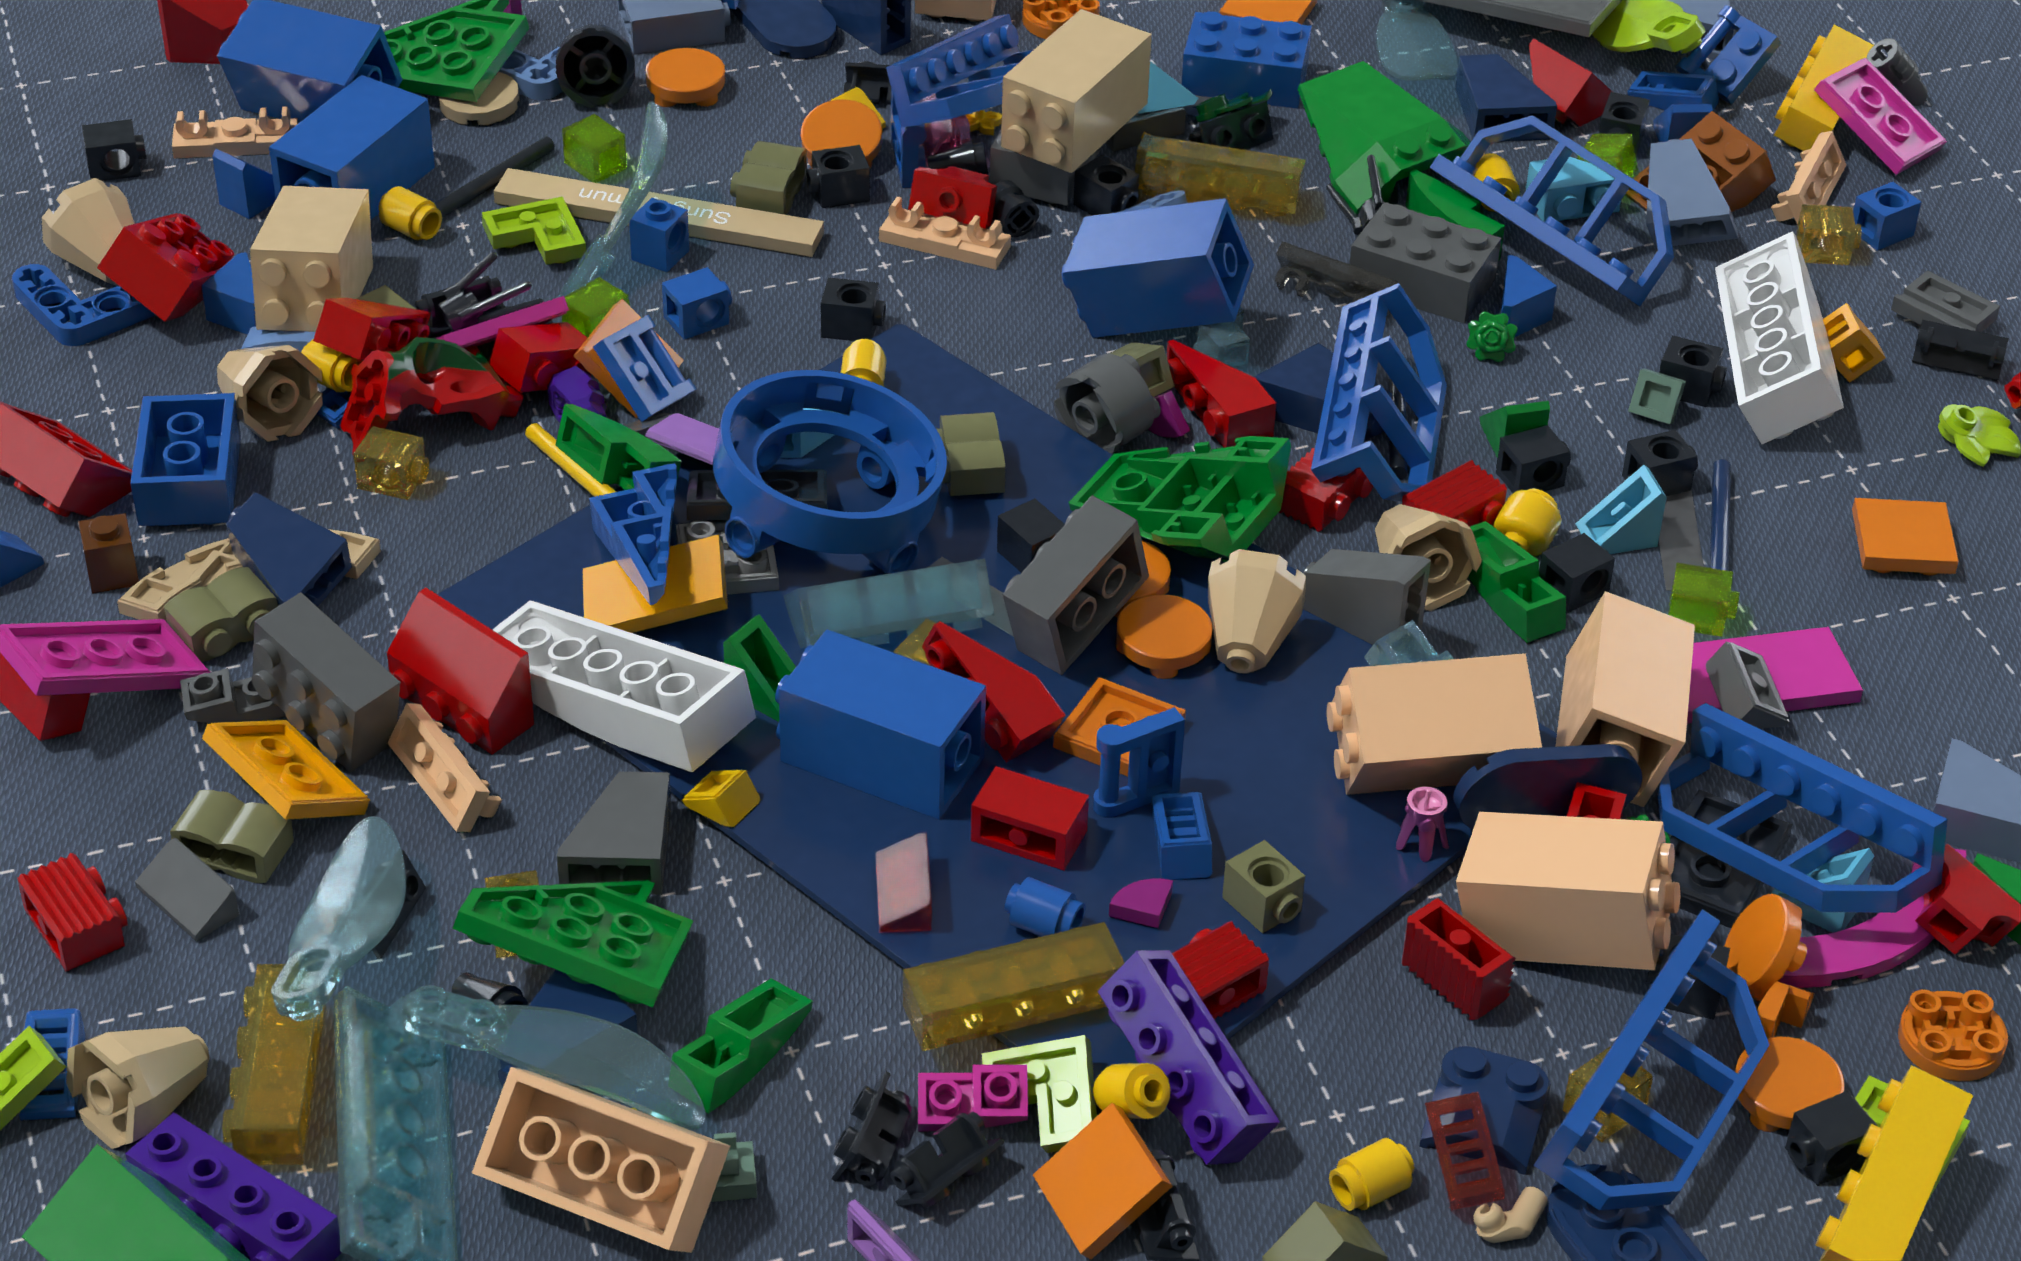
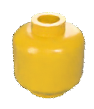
M1534 488L1519 490L1511 494L1496 517L1493 527L1536 557L1547 550L1560 528L1562 518L1554 498L1548 493Z

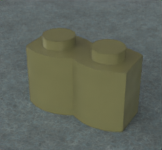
M757 141L752 151L747 150L745 152L740 172H735L732 176L730 194L732 197H736V207L787 215L793 204L795 194L799 193L806 178L807 148Z
M995 413L941 415L940 428L937 431L942 438L947 456V467L942 484L947 483L950 496L1004 493L1006 467Z
M241 567L221 574L206 587L191 588L176 595L164 605V611L170 627L201 662H205L224 655L236 646L238 642L254 640L255 621L278 607V603L273 593L249 567Z
M199 790L170 831L171 839L177 838L212 870L220 869L234 878L253 883H266L294 842L292 820H285L270 804L243 803L228 792L215 790Z

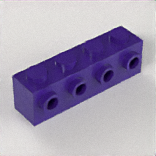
M1170 950L1136 951L1098 990L1099 995L1109 1009L1108 1013L1111 1020L1121 1028L1135 1050V1057L1138 1063L1154 1064L1166 1074L1170 1084V1098L1166 1107L1177 1117L1190 1138V1145L1193 1151L1204 1160L1206 1165L1240 1162L1280 1123Z
M174 1112L125 1153L127 1162L156 1178L250 1261H334L343 1252L338 1217Z

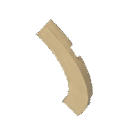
M328 529L347 539L352 568L345 576L358 579L381 552L379 539L357 533ZM227 538L189 551L184 554L185 560L165 570L159 567L133 585L117 601L119 613L139 620L164 619L166 621L164 605L173 597L191 588L206 587L221 574L243 567L232 552L230 539Z

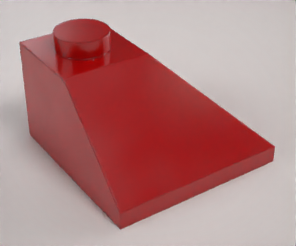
M157 0L166 59L172 63L220 64L217 57L220 47L234 30L241 14L248 8L247 1Z
M1533 38L1529 44L1533 82L1556 102L1555 120L1564 124L1568 119L1581 127L1602 116L1610 92L1613 91L1592 72Z

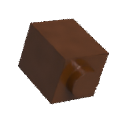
M126 513L78 521L92 594L132 587L139 582Z

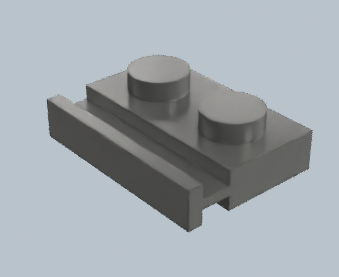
M1927 270L1905 287L1902 295L1897 294L1894 296L1891 310L1920 325L1923 319L1982 332L1997 320L2000 306Z

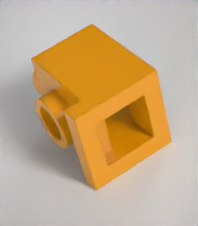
M1847 303L1823 319L1835 367L1849 383L1886 358L1876 337L1854 314L1852 308Z

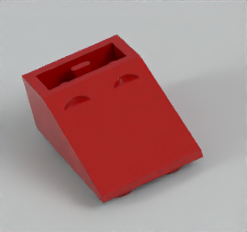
M175 213L123 227L97 269L166 322L182 317L203 300L202 284L233 258L234 252L224 243L218 240H211L199 231L201 229L200 225L191 217Z

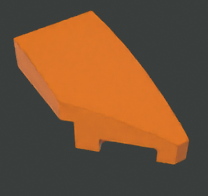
M1776 981L1757 1008L1767 1038L1775 1037L1781 1022L1802 1028L1815 993Z

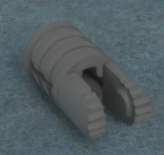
M1886 38L1876 43L1870 49L1866 58L1912 105H1924V102L1929 97L1927 94L1928 90L1921 81L1917 64L1895 39ZM1882 49L1888 53V57L1883 54Z

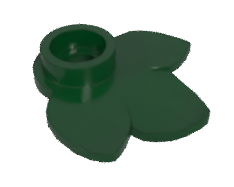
M1272 89L1257 97L1249 96L1248 92L1227 100L1224 93L1196 105L1198 115L1195 116L1197 122L1208 121L1242 107H1247L1264 100L1268 101L1273 94Z

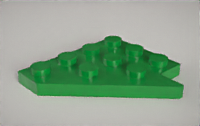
M471 0L385 31V37L403 79L398 88L408 92L477 102L529 30L527 17L525 15L504 13L503 11L508 6L509 0Z
M645 880L473 888L459 909L452 929L466 934L476 943L495 945L513 952L527 963L543 964L564 972L570 979L578 983L594 984L612 991L626 1002L633 1004L642 1003L653 1007L687 940L693 920L648 903L655 883Z

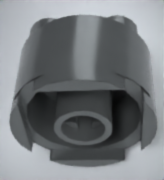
M1108 353L1101 354L1061 379L1055 387V390L1060 389L1059 398L1054 400V409L1058 420L1111 454L1146 432L1152 426L1154 419L1160 416L1161 411L1158 401L1151 395L1147 384L1140 375L1141 369L1138 362L1128 354L1121 357Z

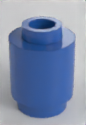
M1027 877L1021 885L1015 883L1006 898L1004 910L1010 914L1009 922L1011 926L1058 943L1061 939L1072 942L1075 939L1084 920L1086 905L1076 900L1074 893Z

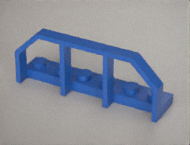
M1010 14L995 16L886 67L901 128L953 119L1002 104L1003 76L1033 51L1019 52L1017 46L1018 32L1012 24ZM1003 60L1004 66L988 68ZM968 77L969 82L955 84ZM934 93L936 95L935 100L916 103Z
M1534 116L1479 130L1461 158L1456 156L1453 162H1451L1441 154H1438L1430 166L1431 169L1449 182L1481 201L1638 306H1641L1674 258L1666 201L1658 194ZM1535 131H1541L1558 142L1523 196H1517L1514 202L1504 196L1508 189L1487 175L1482 182L1473 176L1477 171L1475 165L1492 143ZM1574 152L1615 180L1572 241L1566 237L1570 229L1551 216L1543 222L1535 215L1539 210L1536 205ZM1629 188L1651 201L1658 252L1637 282L1630 279L1634 272L1631 268L1614 257L1609 263H1606L1598 257L1602 250L1592 244Z
M1399 283L1342 307L1311 471L1319 482H1323L1335 476H1346L1360 467L1382 499L1402 502L1405 494L1432 481L1447 384L1430 328ZM1388 310L1408 337L1419 377L1390 335L1383 338ZM1378 362L1418 417L1416 433L1383 386L1380 384L1374 387ZM1369 412L1375 417L1410 467L1408 483L1400 482L1372 441L1364 443Z
M1707 703L1692 711L1690 752L1671 764L1657 786L1660 821L1663 822L1665 832L1820 912L1896 913L1942 883L1948 819ZM1710 762L1767 790L1709 825L1674 808L1671 794L1672 790L1709 770ZM1787 800L1839 825L1782 861H1778L1735 839L1786 808ZM1859 835L1922 866L1893 885L1823 884L1807 875L1828 862L1832 857L1838 856L1859 843Z
M1703 909L1669 956L1664 967L1624 1025L1623 1030L1599 1067L1587 1082L1558 1130L1533 1165L1598 1210L1670 1205L1685 1185L1770 1045L1746 980L1711 957L1717 945L1710 941L1709 938L1720 921ZM1688 972L1725 996L1728 1000L1748 1055L1738 1073L1666 1026L1673 1015L1664 1008L1668 1002L1678 1007L1695 982V979L1687 975ZM1643 1041L1724 1095L1698 1138H1695L1625 1091L1627 1087L1618 1082L1623 1073L1632 1078L1650 1051L1641 1045ZM1601 1110L1607 1115L1610 1112L1614 1113L1682 1159L1683 1162L1671 1181L1608 1186L1567 1157L1574 1147H1577L1582 1152H1585L1603 1125L1594 1119L1598 1111Z

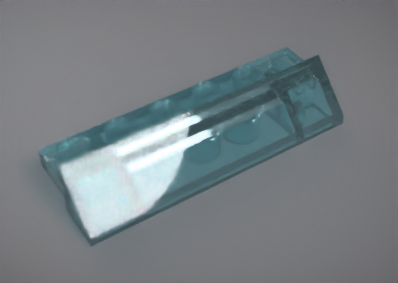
M347 985L333 997L340 1251L360 1261H458L444 1017L405 996H402L388 1007Z

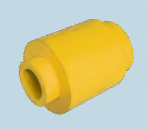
M1494 153L1483 154L1475 165L1477 171L1473 176L1482 182L1487 175L1508 189L1504 196L1514 202L1517 196L1520 195V188L1508 162ZM1481 202L1482 206L1485 209L1495 212L1494 210H1492L1491 208H1489Z
M401 186L392 188L380 199L379 218L384 225L415 240L431 239L440 229L442 213L437 209L434 202Z
M312 339L302 349L301 353L322 370V382L317 380V383L336 392H351L353 387L352 367L354 364H360L363 360H358L314 342V339Z
M869 339L856 340L844 351L841 373L859 377L884 387L886 355L875 341Z
M1114 1064L1107 1067L1096 1078L1093 1086V1096L1097 1106L1102 1111L1113 1102L1124 1110L1129 1119H1151L1157 1117L1165 1110L1170 1098V1084L1164 1071L1154 1064Z
M1383 1138L1340 1159L1337 1168L1329 1173L1330 1186L1337 1201L1346 1210L1352 1211L1356 1208L1366 1210L1408 1189L1412 1184V1173L1415 1169L1414 1162L1409 1151L1402 1144H1396L1389 1138Z

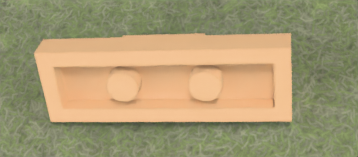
M282 107L281 119H269L266 108H260L259 120H256V118L230 117L225 120L208 122L206 111L200 110L199 122L187 123L184 120L183 111H178L173 130V157H212L215 149H219L232 156L270 154L269 146L298 124V119L291 118L288 107Z
M1833 131L1820 133L1812 148L1800 153L1802 161L1794 164L1797 173L1789 191L1779 193L1777 197L1780 203L1774 204L1771 207L1777 221H1786L1794 217L1800 231L1814 228L1846 167V162Z
M896 197L888 210L889 216L879 229L880 242L995 270L1011 247V235L1001 233L1002 224L1000 221L995 220L990 229H984L979 224L980 216L975 215L968 225L957 222L954 218L948 216L936 217L923 214L924 206L922 202L918 201L911 211L903 209L901 197Z
M406 703L391 734L388 745L456 832H471L478 816L493 817L502 799L500 796H489L490 791L488 787L490 784L488 781L480 779L469 766L467 759L455 746V740L442 732L443 725L434 721L421 704Z

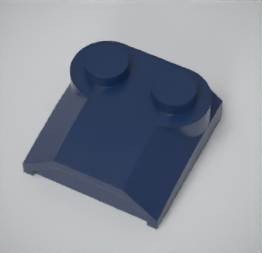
M1463 1046L1454 1048L1442 1060L1440 1077L1420 1138L1419 1147L1438 1149L1516 1170L1519 1174L1526 1175L1548 1101L1551 1082L1548 1080L1544 1070L1532 1062L1475 1047Z

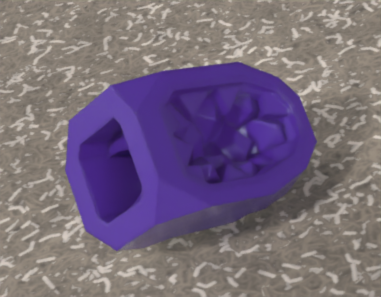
M574 366L552 375L548 385V400L559 423L561 422L564 404H574L606 417L607 405L605 404L604 396L600 392L599 383L587 372Z

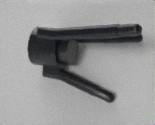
M1368 155L1367 157L1372 198L1363 203L1359 216L1356 215L1346 200L1334 189L1332 184L1326 186L1333 200L1351 222L1353 232L1356 235L1363 231L1384 203L1374 155ZM1394 186L1389 198V204L1398 205V188Z
M491 252L457 284L443 291L446 300L439 303L438 307L451 331L455 332L543 303L544 300L539 298L483 315V311L516 297L532 287L531 282L526 281L479 303L471 291L464 295L462 291L497 259V254Z

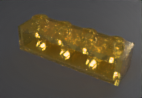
M1144 134L1137 149L1134 172L1139 174V189L1148 196L1155 197L1167 192L1185 191L1187 202L1191 203L1226 198L1230 208L1234 210L1254 207L1264 209L1266 214L1272 216H1286L1288 213L1295 214L1299 204L1306 160Z
M1105 922L1085 927H1076L1068 931L1034 939H1025L1009 945L975 951L970 954L903 969V1007L923 1052L1107 1007L1098 990L1125 962Z
M257 964L254 986L245 987L243 1006L244 1016L248 1018L247 1026H239L237 1032V1055L241 1059V1065L231 1069L230 1097L231 1100L235 1101L233 1109H225L223 1140L225 1143H232L234 1151L256 1165H303L327 1005L322 964Z

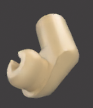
M1526 1187L1510 1211L1503 1212L1502 1208L1496 1203H1493L1491 1207L1487 1203L1482 1204L1476 1209L1473 1216L1474 1223L1477 1226V1234L1490 1243L1528 1237L1548 1203L1547 1196L1538 1188Z

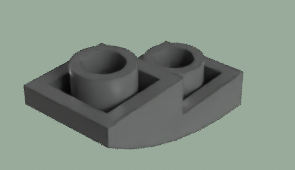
M228 668L180 680L184 714L187 720L206 723L265 721L286 716L273 701L265 700L257 693L252 683V677L233 682Z

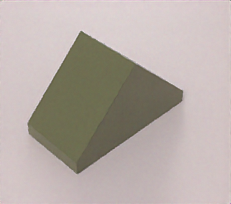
M1315 1201L1262 1256V1261H1387V1255L1357 1216Z

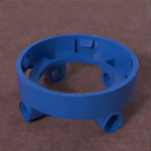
M795 370L775 373L757 379L740 389L729 400L724 409L713 456V472L716 483L727 502L732 506L730 519L725 525V537L735 554L742 558H749L779 541H784L798 547L824 553L862 554L891 578L901 576L914 563L919 551L917 545L919 533L927 526L935 512L947 467L946 450L942 438L931 421L912 403L874 382L848 374L822 370ZM803 408H812V409H821V410H803ZM798 432L829 433L861 444L857 457V469L862 480L874 489H880L895 481L896 494L888 504L877 511H834L811 506L781 494L768 486L760 473L767 471L778 461L784 450L788 434ZM918 476L926 477V482L929 483L931 481V483L918 495Z

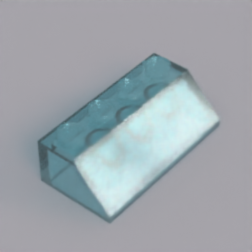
M985 559L798 588L784 595L785 605L800 649L814 645L826 629L877 646L890 643L888 634L906 631L908 640L926 638L934 624L939 621L947 625L953 624L954 629L959 632L983 628L981 619L995 615Z

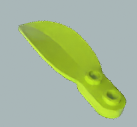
M1622 0L1593 32V36L1603 47L1617 52L1639 51L1656 47L1671 52L1680 51L1682 54L1694 50L1702 43L1701 37L1706 30L1697 15L1685 13L1682 7L1668 0Z

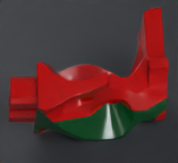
M414 338L408 345L397 352L372 351L360 364L353 365L351 370L353 387L340 427L343 432L351 434L353 441L352 455L354 458L363 460L374 455L388 422L398 420L401 411L409 405L421 404L432 415L459 411L470 412L475 423L491 431L494 430L500 416L512 418L516 416L523 401V395L514 387L504 385L505 380L496 374L489 364L490 361L486 360L478 347L472 345L464 349L455 343L441 339Z

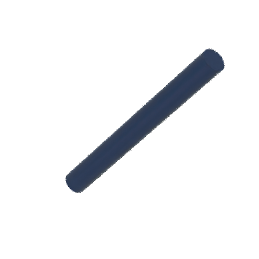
M1724 459L1714 462L1712 477L1709 584L1716 589H1722L1728 584L1731 464Z

